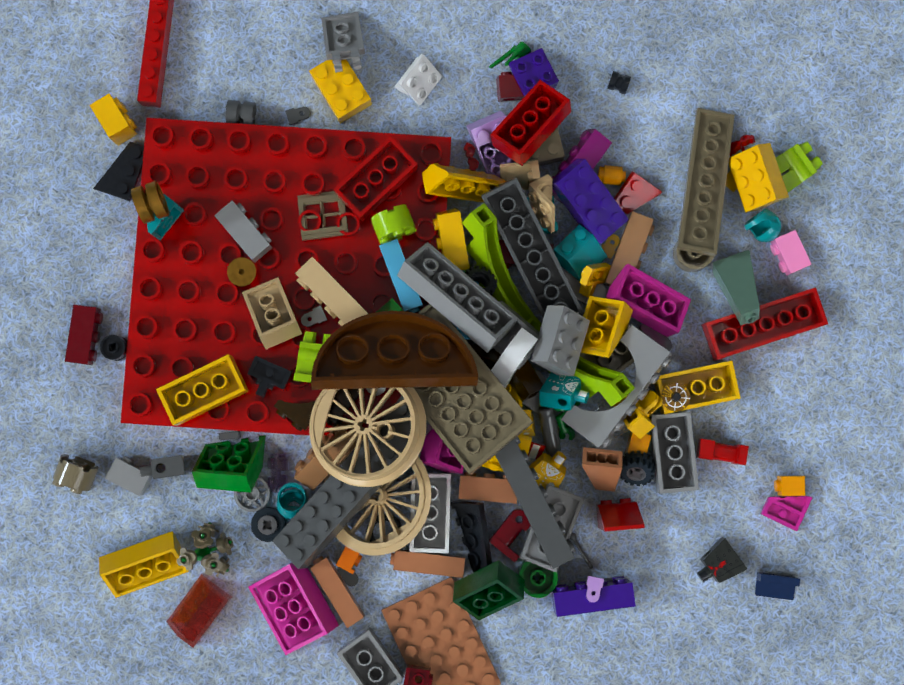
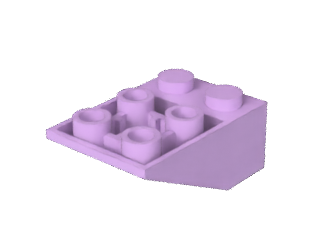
M501 111L466 125L486 173L494 174L500 177V164L516 163L492 145L490 134L506 118V115Z

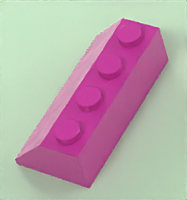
M630 264L624 266L610 285L606 295L607 299L625 301L633 310L632 318L666 337L680 332L691 302L690 298Z

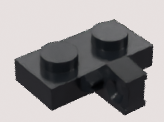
M255 356L247 374L257 378L256 383L259 384L256 394L264 398L268 389L273 390L274 386L285 390L292 371Z

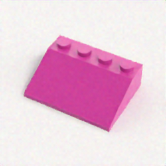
M291 562L248 587L285 655L323 637L339 626L308 568L297 569Z

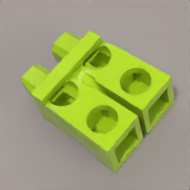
M808 142L800 145L796 144L776 157L781 174L789 170V172L782 176L787 192H790L814 175L823 164L817 156L812 160L808 159L806 154L812 151V147Z
M305 332L303 342L300 341L294 381L311 383L312 369L316 356L331 334H324L323 344H317V333Z

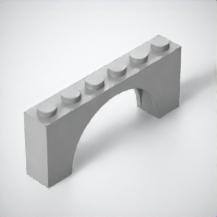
M631 325L620 341L629 349L635 362L636 377L633 385L635 389L629 393L625 400L609 410L594 412L574 405L572 410H568L561 419L599 449L607 448L613 440L611 436L615 431L619 432L625 424L623 420L627 415L631 416L636 410L635 404L639 399L643 400L648 393L647 388L651 383L654 385L660 377L659 372L662 368L666 369L672 361L670 358L672 356L671 352L633 325Z

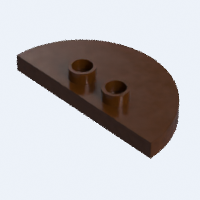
M406 311L370 313L341 326L320 348L314 361L311 377L312 390L477 386L478 371L474 358L461 338L450 328L432 318Z

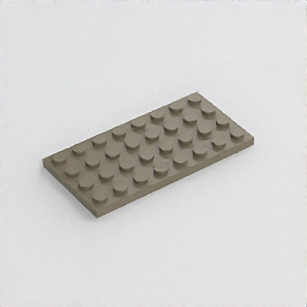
M428 304L418 314L444 324L461 338L474 358L478 371L477 386L413 388L423 403L426 420L471 475L534 422L452 322L431 304Z

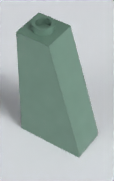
M745 250L712 262L713 275L740 325L750 324L758 320L760 307L750 251Z

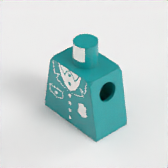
M551 372L539 391L540 406L572 410L576 401L587 403L589 392L581 390L580 378L556 375Z

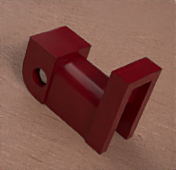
M513 510L489 539L492 545L514 563L520 556L509 547L523 529L527 531L531 526L523 510ZM517 516H522L521 522H516Z

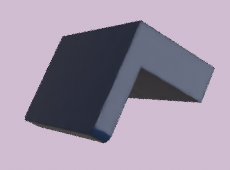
M757 572L755 595L793 600L795 586H800V578Z

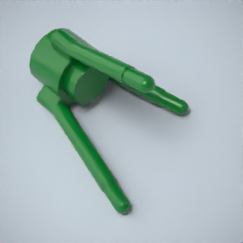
M521 41L517 46L514 45L511 50L492 63L489 68L498 65L512 54L505 62V66H508L514 59H519L531 53V49Z

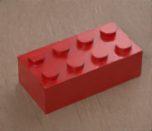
M539 80L490 134L492 145L523 166L571 113L570 99L542 80Z
M390 136L333 190L343 203L363 221L418 170V164Z

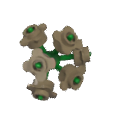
M211 522L204 523L203 526L198 525L200 531L194 530L191 534L194 538V546L197 549L193 551L187 550L185 547L181 548L177 564L186 567V570L190 571L197 560H199L203 568H205V574L212 575L213 572H216V577L220 573L224 575L225 572L229 571L230 565L227 563L229 558L225 560L221 557L219 560V554L216 552L211 554V552L218 549L222 554L226 552L228 555H231L232 539L226 537L223 532L220 534L221 538L216 540V546L209 548L207 546L213 544L211 537H214L215 533L219 532V530H216L215 525H212Z

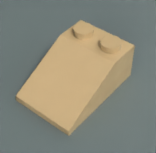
M278 277L242 292L265 349L302 334Z

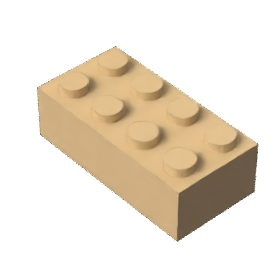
M313 257L295 273L299 277L296 281L306 291L310 288L313 291L310 295L320 305L324 303L326 305L324 309L333 318L337 316L340 319L338 323L341 326L368 314Z

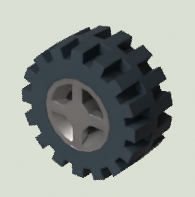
M631 451L630 454L628 452L625 453V456H622L620 478L625 483L629 482L632 486L634 484L637 486L642 484L644 486L646 483H650L651 479L653 480L654 459L650 455L647 456L645 452L642 454L641 451H637V453Z

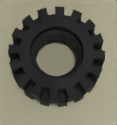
M477 265L475 268L471 266L467 269L465 274L473 281L483 284L485 287L483 289L492 296L497 288V279H494V274H490L491 270L485 271L486 267L483 266L479 269Z

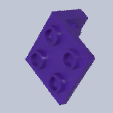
M542 48L509 63V68L524 97L539 80H542L552 88H556L559 82Z

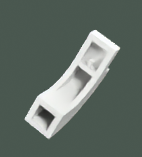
M523 328L519 330L491 370L505 388L538 340Z

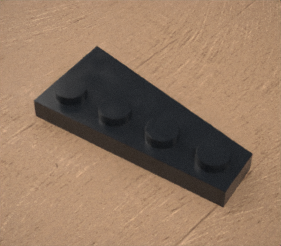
M450 502L452 509L456 511L458 517L455 518L457 526H461L464 535L461 538L463 544L469 550L467 556L474 573L492 564L484 503Z

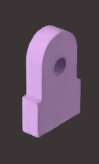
M587 577L586 598L588 601H598L601 588H603L604 578Z

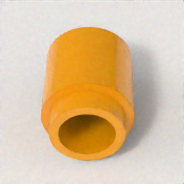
M599 166L598 177L603 184L620 186L621 182H625L626 171H623L622 166Z

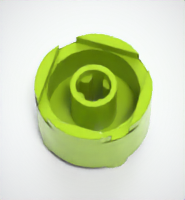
M406 204L394 206L393 210H383L371 218L380 245L395 239L400 241L403 239V235H411L417 232Z

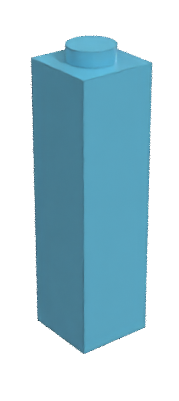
M398 239L379 245L403 310L413 313L421 311L420 308L423 307L419 294L397 276L405 261Z

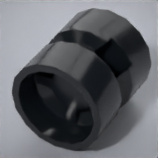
M117 335L106 336L100 344L102 355L114 361L125 360L127 339Z

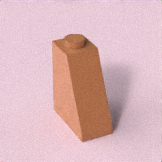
M583 447L582 467L595 490L615 492L622 471L623 451Z

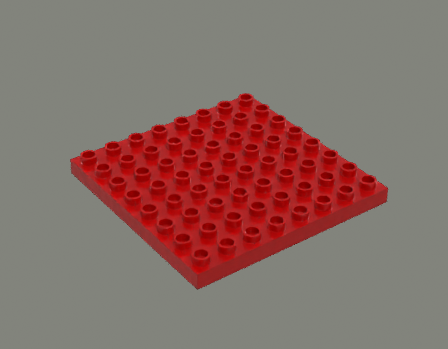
M146 118L141 186L145 189L147 183L157 181L163 194L178 204L184 211L161 241L148 232L147 223L144 224L138 215L121 423L310 435L309 429L307 431L303 429L299 431L291 425L293 422L288 417L284 419L276 413L278 409L274 405L278 400L299 404L316 401L323 389L312 390L311 383L293 380L294 373L296 372L300 341L303 342L305 332L308 331L317 333L316 343L323 344L324 334L332 335L341 325L338 323L340 319L337 316L333 318L324 309L326 307L324 303L321 304V307L327 318L326 321L310 327H306L301 323L302 316L313 311L312 309L320 306V304L310 295L313 292L310 288L306 291L296 281L299 277L295 273L313 257L368 314L375 313L392 298L403 309L381 253L380 242L373 228L371 218L383 210H393L394 206L406 204L417 232L411 235L405 234L402 236L403 239L398 241L405 260L427 242L438 250L436 238H439L438 230L434 229L433 219H436V213L447 210L448 197L426 194L422 172L429 165L435 163L450 166L451 137ZM390 136L418 164V170L363 221L346 205V213L340 216L325 217L326 227H340L341 219L346 216L348 232L340 231L344 236L302 241L301 229L309 231L302 226V217L304 215H316L318 217L307 219L308 229L312 230L322 228V219L319 215L321 214L320 204L306 205V210L299 216L297 196L307 194L316 196L323 192L334 191L333 189ZM231 201L236 205L240 203L247 211L245 216L248 219L252 217L259 225L257 230L261 234L265 232L272 240L269 244L273 248L258 261L253 262L256 267V277L254 281L246 286L233 284L228 278L227 269L234 259L239 257L251 259L214 216ZM338 201L324 203L325 213L339 211ZM278 277L302 334L265 349L242 292ZM420 296L421 302L423 304V307H421L420 310H422L429 303ZM228 354L233 356L249 391L178 426L172 425L156 389ZM255 356L292 371L285 390L274 386L273 390L268 389L264 398L256 394L259 384L256 383L257 378L247 374ZM366 388L364 390L365 412L371 395ZM386 388L381 395L375 396L371 412L390 388ZM397 389L394 390L376 415L392 407L402 395ZM358 397L355 404L361 413L360 399ZM351 406L349 411L357 417L353 407ZM347 413L343 416V418L355 421V419H353ZM326 422L325 428H331L335 423L330 425ZM363 423L362 427L368 428L369 424Z

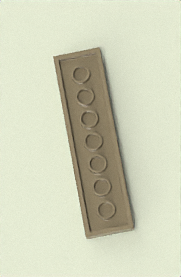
M697 108L678 236V250L714 257L717 255L735 117L733 114Z

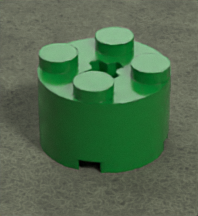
M526 560L522 562L518 569V575L525 580L524 592L531 597H546L557 585L558 574ZM536 572H539L540 575H543L539 578V581H536L535 578H532L536 575Z

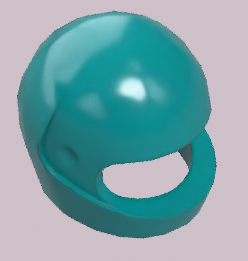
M766 208L747 221L744 227L746 231L750 230L754 234L756 240L771 242L779 236L782 223L775 213Z
M293 482L287 483L280 488L277 495V510L284 518L291 520L307 503L308 496L305 489ZM294 501L297 502L299 506H290L289 504Z

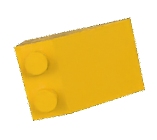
M589 296L583 317L590 320L581 353L605 358L611 356L628 328L633 310L625 301Z

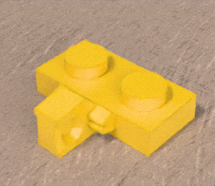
M606 262L586 265L581 273L579 293L587 298L592 296L597 284L605 283L611 265Z

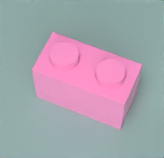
M796 230L771 241L770 249L774 256L777 255L780 261L778 263L779 269L786 276L812 265Z

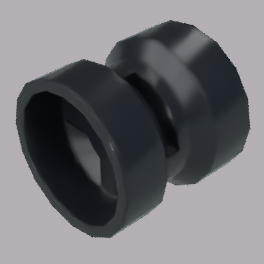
M613 71L607 89L612 91L618 90L619 93L625 95L631 76L625 75L621 77L622 75L619 72Z

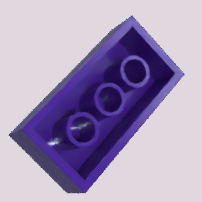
M576 159L553 179L552 189L576 222L593 234L599 244L603 243L629 220L586 159Z
M614 576L612 581H607L604 578L603 588H601L600 597L596 602H590L586 598V581L574 582V586H567L566 583L557 584L551 592L554 613L557 617L635 607L633 583L628 578H624V576Z

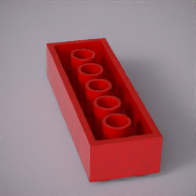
M815 287L759 305V319L753 323L740 325L735 314H731L704 323L701 326L713 361L827 325L828 321Z

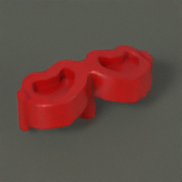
M743 135L739 141L731 142L730 156L736 154L738 150L745 151L744 146L755 143L754 136Z
M467 142L464 146L465 156L468 158L467 163L471 171H476L479 166V161L473 158L476 148Z

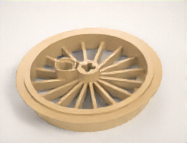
M413 387L390 388L372 412L378 388H372L366 412L363 388H360L361 413L348 389H343L357 417L334 399L340 389H323L315 401L309 423L311 445L315 456L323 468L336 479L358 487L383 485L405 473L420 454L426 436L424 406ZM397 389L404 397V400L376 415L394 390ZM334 402L355 421L329 414L332 403ZM407 403L410 417L377 421ZM328 417L354 424L325 428ZM411 421L409 436L395 432V428L391 424ZM363 423H364V424L367 423V424H369V427H368V428H364V427H362V425H363ZM383 426H388L389 428L386 436L380 434ZM353 429L329 444L324 445L323 435L325 432ZM372 434L399 455L389 466ZM353 435L339 455L333 460L328 454L327 449ZM395 435L408 439L402 453L387 442ZM358 438L349 471L339 466L338 463ZM368 438L384 466L382 470L371 473ZM362 441H364L366 474L354 473V468Z
M348 455L338 464L339 466L348 457ZM419 456L411 466L415 474L394 486L392 484L396 479L383 484L360 509L362 510L369 506L354 527L350 530L346 524L337 534L336 538L342 544L355 552L377 556L393 553L409 544L417 536L425 524L431 505L430 479ZM329 474L325 478L324 482L331 476V474ZM417 478L419 490L391 493ZM419 494V504L417 507L390 497ZM389 501L416 509L417 512L414 518L410 521ZM389 508L402 518L406 524L398 528ZM384 511L393 528V532L387 535L385 532ZM372 512L366 536L363 540L355 532ZM379 512L380 538L370 542Z

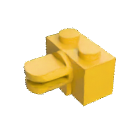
M649 390L643 400L639 399L635 404L636 410L631 416L627 415L623 420L627 429L640 439L655 427L649 416L663 404L662 398L657 393ZM625 398L616 403L615 405H613V407L620 404L623 400H625Z

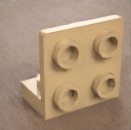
M538 160L527 161L523 166L518 163L500 164V178L509 181L516 177L522 189L529 191V184L540 178Z
M547 174L529 184L528 197L529 203L541 226L552 233L555 231V205L552 203L553 178Z

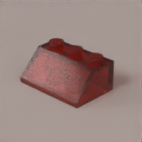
M201 574L166 622L180 639L194 648L232 599V596Z

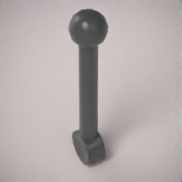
M571 533L570 540H573L585 562L592 569L593 565L577 541L576 534Z

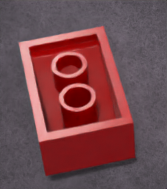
M622 498L619 503H612V500H600V504H596L598 528L604 532L645 528L638 504L635 501H631V498Z

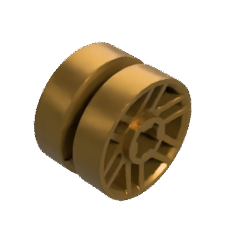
M157 181L147 183L145 189L143 186L131 189L135 208L144 224L155 221V215L159 219L169 216V208L165 196Z

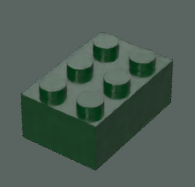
M498 560L454 582L453 602L476 619L481 620L523 600L525 580Z

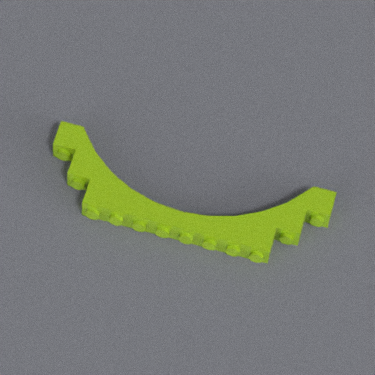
M484 203L473 210L462 222L474 237L466 249L477 262L476 265L479 266V269L482 266L486 267L485 271L489 269L491 270L490 274L495 275L494 279H497V288L492 297L497 301H504L540 332L542 323L534 316L522 299L504 262L498 238L497 218ZM479 282V286L485 288L483 284ZM581 356L579 357L574 376L580 378L581 390L589 392V398L600 392L612 407L635 389L622 372L601 367Z

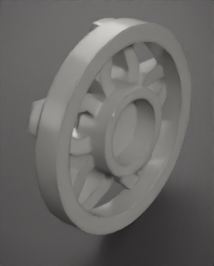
M258 477L257 480L261 481L265 486L257 487L258 483L256 481L251 493L234 491L235 502L241 509L248 512H256L267 505L271 492L268 483L263 478ZM266 488V491L260 493L259 489ZM238 493L241 496H244V498H242L241 503L238 499ZM267 493L265 502H263V499L260 496H263ZM257 499L260 500L261 506L256 503ZM245 500H248L249 503L243 506ZM253 501V504L258 508L250 509L247 507L250 506Z

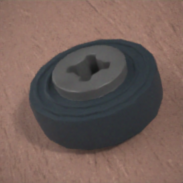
M272 507L260 509L254 514L251 521L253 534L264 542H272L286 526L285 518L276 508Z

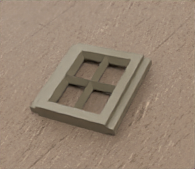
M334 191L323 192L316 196L308 194L297 196L299 216L306 210V205L320 204L321 214L319 215L322 219V228L312 230L308 229L307 219L318 217L316 215H304L302 217L301 224L308 230L303 231L301 229L302 241L344 236L340 232L341 230L348 232L346 216L341 219L340 227H326L325 217L340 216L346 213L345 204ZM338 201V212H324V203Z

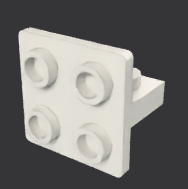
M421 54L414 60L395 87L400 92L410 96L416 104L421 105L440 81L442 75L427 57Z

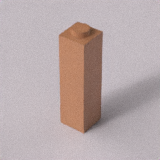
M399 549L395 553H391L390 565H394L393 570L463 578L465 557L409 552V550Z
M320 556L312 562L314 565L310 569L342 621L349 628L363 619L365 614L328 556L326 558Z

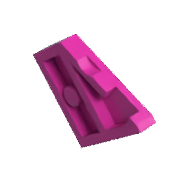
M768 497L760 514L794 531H798L812 497Z

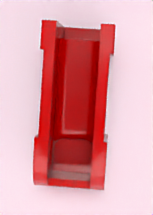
M699 439L696 458L718 460L746 466L749 446L717 443L713 440Z

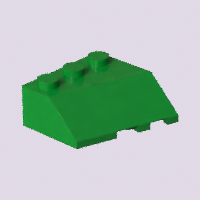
M266 435L259 436V441L249 442V438H243L241 442L235 445H231L229 441L205 444L191 471L196 487L251 493L263 468Z

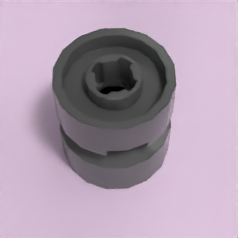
M228 100L225 113L226 123L255 125L256 103L245 101L241 104L240 101Z

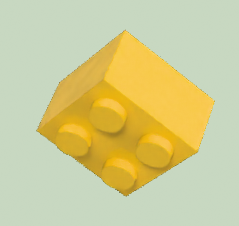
M109 93L89 105L107 136L118 146L137 135L135 131L138 128L137 125L127 114L128 110L117 97L114 98Z

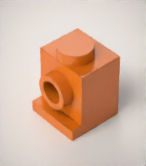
M345 547L336 566L354 574L355 569H353V566L357 567L363 556Z

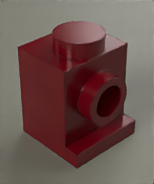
M407 664L403 685H432L433 674H430V668ZM421 676L422 681L416 682L415 677Z

